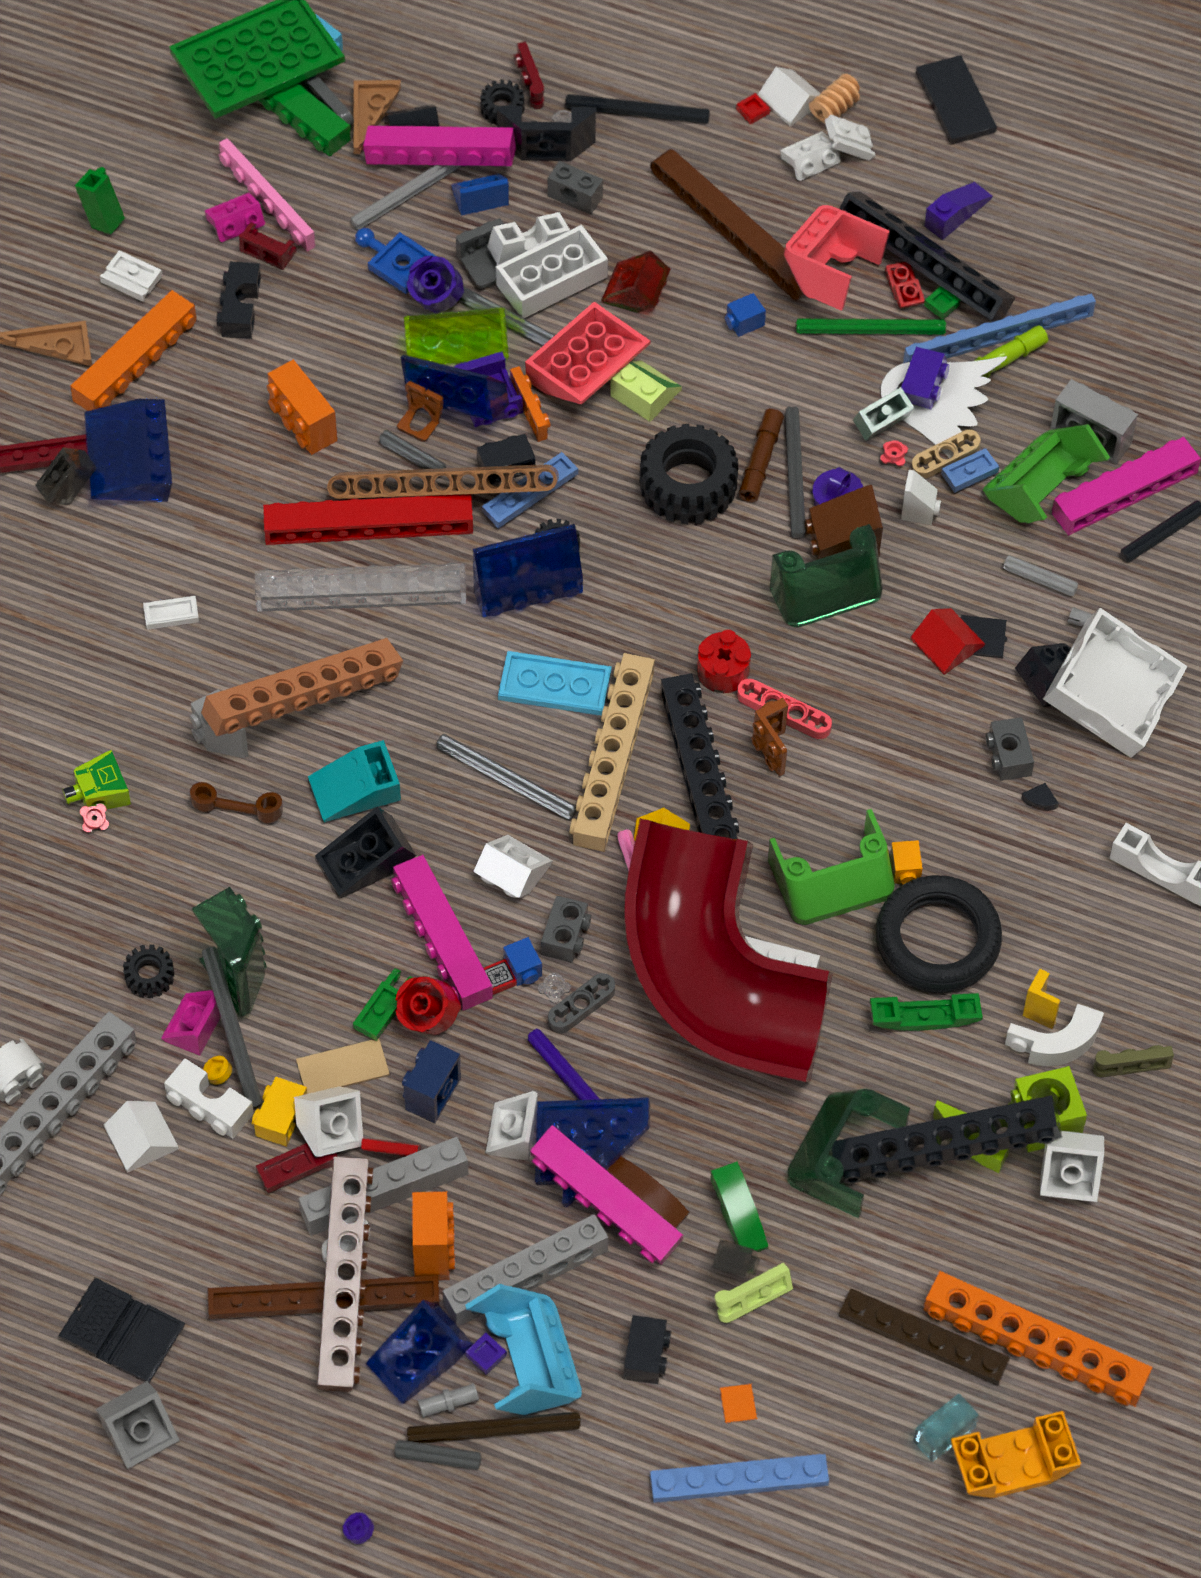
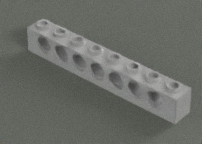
M108 1011L0 1128V1166L2 1167L0 1169V1195L5 1191L7 1183L13 1176L16 1177L21 1174L26 1162L32 1156H36L41 1152L46 1140L51 1135L54 1136L60 1131L63 1122L68 1116L74 1115L79 1110L81 1102L88 1095L96 1092L101 1080L106 1075L109 1076L115 1071L118 1062L123 1056L129 1055L134 1050L137 1042L135 1030ZM107 1045L112 1046V1048L109 1050L101 1049L102 1047ZM85 1066H94L91 1070H83ZM69 1085H74V1086H76V1087H75L74 1089H72V1090H65V1089H64L65 1087H67V1086H69ZM51 1105H56V1106H58V1107H57L56 1109H54V1110H46V1108H47L48 1106H51ZM30 1126H39L36 1130H27ZM12 1146H20L16 1151L8 1150Z

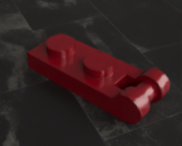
M527 42L517 43V54H514L516 68H521L523 86H528L530 91L531 108L541 109L544 107V85Z
M305 1143L256 1165V1171L267 1193H270L319 1170L332 1168L333 1159L338 1156L336 1153H332L315 1159L308 1143Z

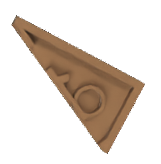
M401 80L354 81V154H360L364 149L363 145L367 127L379 125L401 90Z
M86 321L0 332V344L92 366Z

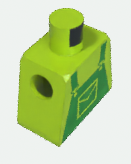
M112 750L76 767L73 770L76 784L62 789L67 804L81 799L85 806L91 807L103 804L106 806V809L131 804L129 790Z

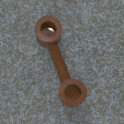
M207 782L195 783L190 789V801L199 811L208 812L214 808L253 814L264 823H272L278 820L283 813L282 798L278 793L267 792L262 794L257 799L256 804L218 798L216 789Z

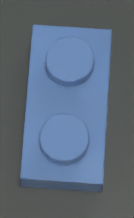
M985 448L943 467L941 475L955 493L998 473L999 466Z

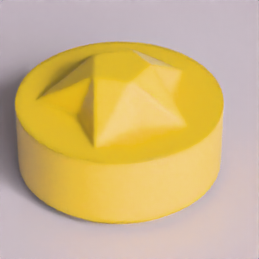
M214 1056L205 1063L203 1070L208 1074V1081L211 1084L218 1085L224 1083L230 1077L232 1065L225 1057Z

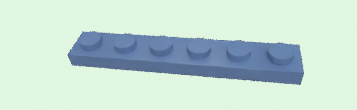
M825 1454L650 1471L653 1503L829 1486Z

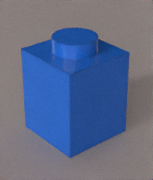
M751 293L727 304L725 321L729 329H733L737 336L740 337L765 326L766 310L755 294Z
M529 937L503 947V959H506L517 980V986L524 983L531 984L537 981L539 977H542V962Z

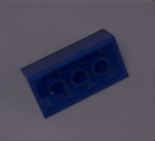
M407 355L400 357L405 385L408 381H412L424 387L425 391L429 389L443 396V409L494 421L509 406L506 383L493 377Z

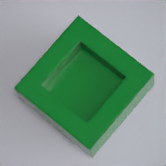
M942 286L928 296L924 302V306L941 319L946 318L960 305V299Z

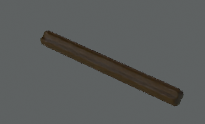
M565 1412L409 1426L407 1428V1441L427 1443L572 1430L581 1427L579 1412Z

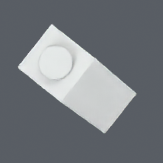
M909 470L901 520L932 525L933 516H939L941 500H936L938 489L914 470Z

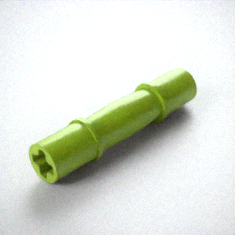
M1037 325L1023 334L1015 336L1012 341L994 349L982 358L977 357L974 361L1007 356L1001 364L981 376L988 378L990 373L1007 366L1021 356L1026 357L1030 352L1048 343V335L1042 326Z

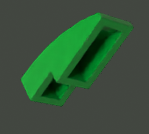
M738 1162L711 1170L710 1181L720 1201L722 1214L735 1243L753 1249L749 1250L737 1246L741 1257L743 1258L768 1249L769 1246L757 1209Z

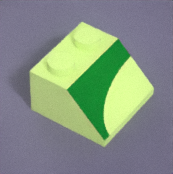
M630 361L611 378L610 396L651 422L682 390V386L643 361Z

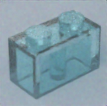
M957 1394L915 1428L913 1442L931 1462H934L952 1447L951 1438L967 1435L976 1428L979 1414L960 1394Z

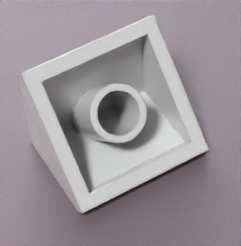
M775 67L758 93V96L769 106L770 110L790 127L811 112L809 103L820 95L816 89L793 70Z
M531 1091L494 1103L486 1154L529 1161L538 1112L537 1092Z
M126 1101L104 1124V1128L127 1173L179 1150L156 1102Z

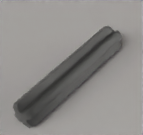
M384 430L379 437V442L423 469L446 468L445 463L389 430Z
M397 1440L395 1445V1456L399 1458L475 1470L479 1469L481 1464V1453L404 1440Z

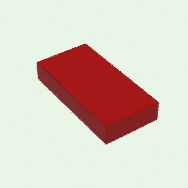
M365 1137L362 1138L361 1148L367 1151L408 1156L420 1151L421 1144Z

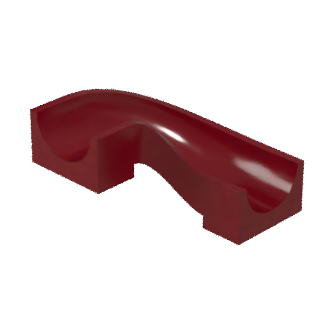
M640 818L625 892V926L630 956L638 979L648 998L659 1014L677 1033L708 1055L749 1070L811 1082L833 972L768 958L755 950L747 941L740 924L739 906L744 892L753 844L746 840L690 831Z

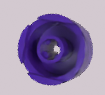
M424 256L418 259L409 270L410 274L407 281L409 293L420 305L434 313L450 309L464 293L463 280L460 273L445 258Z

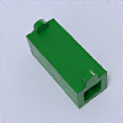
M99 167L96 171L89 169L74 186L91 228L111 235L125 219L110 178L106 175L105 168Z

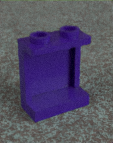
M503 352L454 365L455 382L474 427L489 425L495 421L513 418L523 413V399L521 395H517L506 370V359Z

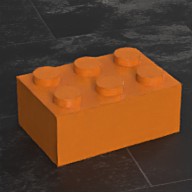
M294 359L267 373V390L270 395L268 404L275 414L278 413L282 417V422L286 429L294 432L301 448H306L313 455L337 442L335 410Z
M447 1191L412 1192L415 1276L438 1275L439 1280H449V1270H455L453 1202H448Z

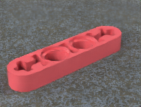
M744 679L739 683L737 698L743 705L758 710L769 699L779 700L783 698L788 704L787 726L815 739H824L830 735L832 720L826 713L757 680ZM750 689L754 690V693H750L749 695L745 694V691L748 692ZM792 710H799L803 713V717L793 719L789 716V713ZM820 723L824 724V727L821 726L819 729L815 728V725H819Z

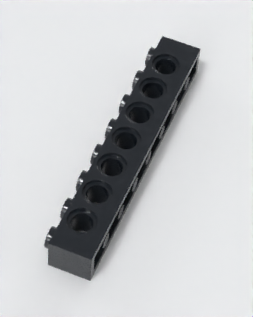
M861 191L847 192L839 209L889 230L886 249L991 321L1005 318L1016 297Z
M692 673L661 679L660 693L697 830L700 833L738 839L737 818H732L730 812L733 811L732 799L724 791V788L727 787L724 772H719L718 765H720L719 752L717 749L713 750V731L711 727L707 728L705 722L708 720L707 709L705 705L700 704L699 698H702L699 682H694ZM694 748H700V749H702V750H700V751H695V750H693V749H694ZM703 770L707 771L708 773H700L699 771ZM712 793L714 796H706L705 794ZM712 816H719L720 819H713V818H711V817H712Z
M1051 1095L832 1141L831 1149L834 1171L841 1183L855 1184L865 1178H883L889 1173L899 1171L904 1173L912 1172L918 1167H936L947 1161H965L970 1159L971 1156L981 1154L994 1155L1000 1150L1009 1148L1015 1150L1023 1149L1029 1144L1038 1142L1041 1144L1051 1143L1055 1139L1062 1138L1058 1108ZM1028 1122H1035L1032 1127L1024 1128ZM1007 1127L1004 1133L996 1134L1000 1128ZM980 1133L976 1139L969 1140L972 1134ZM952 1139L948 1145H941L944 1140ZM924 1145L920 1151H913L916 1146ZM896 1150L893 1156L886 1157L888 1152ZM869 1156L867 1161L858 1163L862 1157Z

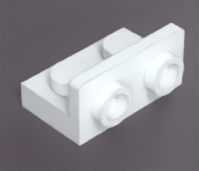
M822 131L780 150L781 158L794 167L796 179L799 181L840 163L839 151L832 148L834 141L830 140V137Z

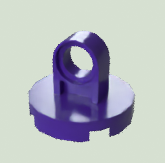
M841 467L823 472L816 478L813 484L812 495L815 506L859 489L863 485L856 475Z

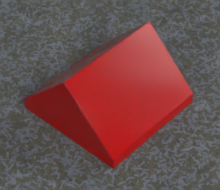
M951 608L931 609L911 636L914 644L944 675L985 646V643Z

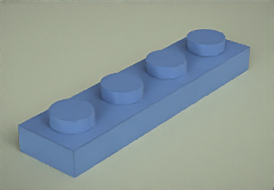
M561 452L543 464L554 466L559 473V480L553 489L549 491L501 493L484 504L482 512L499 529L578 475V467ZM545 471L540 473V480L544 484H550L553 482V476ZM524 477L523 479L518 481L517 484H526L527 477Z

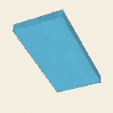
M507 651L498 700L602 716L612 667Z

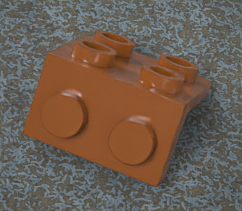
M783 698L777 701H769L762 708L755 711L753 736L751 737L757 751L761 750L764 754L768 768L771 771L775 770L779 777L785 774L787 749L779 738V735L785 733L788 704Z

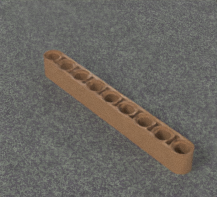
M552 465L340 472L329 480L327 489L329 494L337 499L536 492L553 489L559 480V473ZM545 471L551 473L553 482L544 484L540 480V473ZM519 472L525 474L527 483L524 485L517 484L514 481V474ZM469 474L475 478L476 483L473 487H467L463 483L462 478L464 475ZM490 474H498L501 477V484L499 486H493L489 483L488 476ZM441 475L446 476L450 481L449 487H440L437 484V477ZM415 476L422 478L424 487L421 489L414 488L411 484V478ZM392 477L396 479L398 488L395 490L389 489L385 483L386 478ZM363 478L369 479L372 482V490H363L360 487V480ZM337 479L343 480L347 486L346 491L340 492L336 490L334 481Z

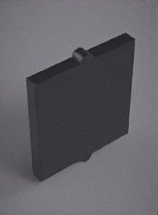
M961 615L960 618L985 643V646L973 655L1003 659L1004 643L1008 639L1005 636L1007 620Z

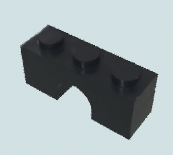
M230 261L228 271H224L223 286H226V289L220 293V306H223L222 312L218 311L217 327H221L222 337L252 339L255 323L254 304L240 301L246 298L258 299L261 283L260 263Z

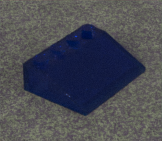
M139 398L86 411L84 413L90 498L168 502L172 487L165 399Z
M575 524L473 549L474 594L482 618L498 616L503 612L515 609L522 610L531 605L546 604L555 599L574 597L579 593H583V574Z

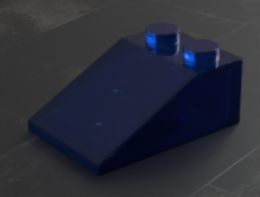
M422 1300L370 1357L366 1364L398 1400L405 1404L455 1365L474 1343L438 1304Z

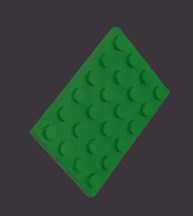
M275 0L169 46L170 54L215 119L345 62V55L306 0Z

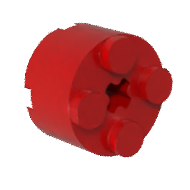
M730 629L706 637L698 647L697 675L702 685L711 691H714V689L723 691V693L737 691L739 683L744 679H748L750 673L751 651L749 645L742 637L736 635Z
M431 977L410 978L402 984L396 994V1015L399 1021L406 1028L424 1034L438 1035L452 1026L461 1009L460 1001L454 989L446 982Z

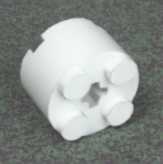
M19 1039V1044L11 1041L0 1047V1101H6L8 1105L19 1100L22 1096L20 1092L29 1086L30 1088H35L44 1080L42 1072L45 1065L24 1039Z

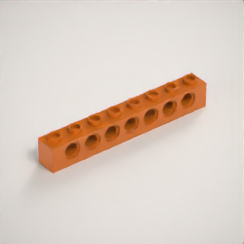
M939 1271L925 1300L924 1311L933 1319L945 1320L954 1324L962 1332L974 1333L988 1344H998L1006 1348L1014 1356H1024L1033 1360L1041 1368L1053 1369L1067 1380H1077L1087 1385L1093 1392L1105 1393L1114 1397V1400L1122 1405L1136 1407L1152 1371L1151 1366L942 1271ZM959 1302L964 1307L954 1308L950 1303ZM986 1314L990 1319L980 1320L976 1315ZM1012 1326L1016 1331L1012 1333L1007 1332L1003 1327ZM1039 1338L1043 1343L1036 1345L1029 1339ZM1065 1350L1069 1353V1356L1062 1357L1056 1351ZM1091 1362L1096 1368L1088 1369L1083 1363ZM1118 1374L1123 1380L1115 1381L1109 1375Z

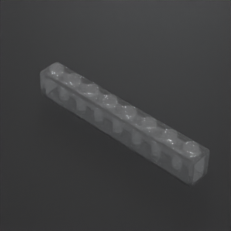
M450 562L434 565L424 563L407 566L402 564L394 566L371 565L368 567L344 566L342 568L318 567L315 569L291 568L289 570L265 569L263 571H255L257 612L466 604L465 563L457 564Z

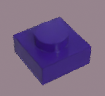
M487 1333L482 1335L465 1352L466 1357L486 1375L507 1356V1351Z

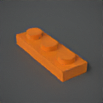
M520 366L511 368L510 379L517 395H521L523 399V412L537 441L540 442L548 439L550 421L547 414H542L541 403L538 395L533 394L531 391L532 386L529 376L523 374Z

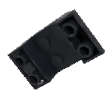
M497 106L498 127L514 129L516 143L514 155L521 161H572L596 143V107H571V122H522V106Z

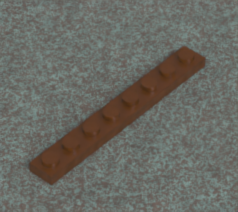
M438 1275L360 1279V1281H366L365 1297L359 1298L358 1309L381 1310L440 1306ZM325 1281L208 1288L209 1319L322 1313ZM341 1296L336 1299L337 1306L342 1309L349 1308L352 1305L348 1297Z

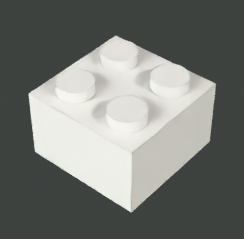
M1061 1131L1062 1138L1045 1144L1040 1177V1195L1097 1202L1104 1158V1136Z

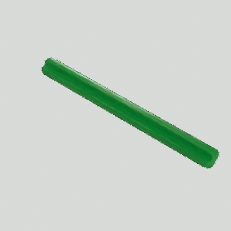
M798 318L796 321L797 333L945 334L946 321L944 319Z

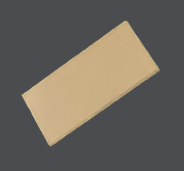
M379 1039L296 1059L303 1086L307 1087V1094L390 1076Z

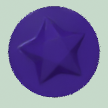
M362 1512L350 1515L343 1525L345 1537L354 1544L366 1542L374 1531L373 1521Z

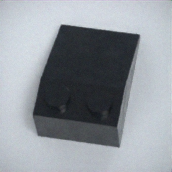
M378 806L315 855L341 898L393 874L394 866L417 856L393 816Z

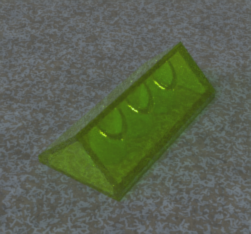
M504 307L403 316L408 367L461 363L498 352H503L504 357L509 358Z

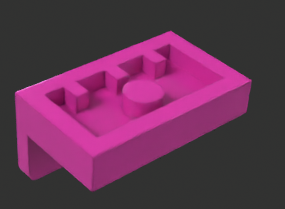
M250 193L204 210L206 219L215 227L220 242L239 236L251 222L256 224L255 229L265 225L260 203Z

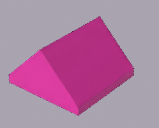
M213 990L185 993L161 1039L164 1042L200 1056L221 1018Z

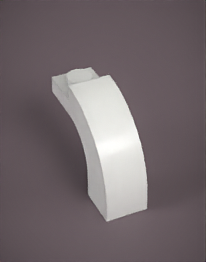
M1077 1004L1073 1018L1068 1026L1055 1033H1040L1011 1023L1005 1045L1010 1046L1017 1052L1030 1053L1028 1061L1030 1064L1038 1066L1063 1065L1076 1060L1092 1046L1101 1027L1104 1012Z

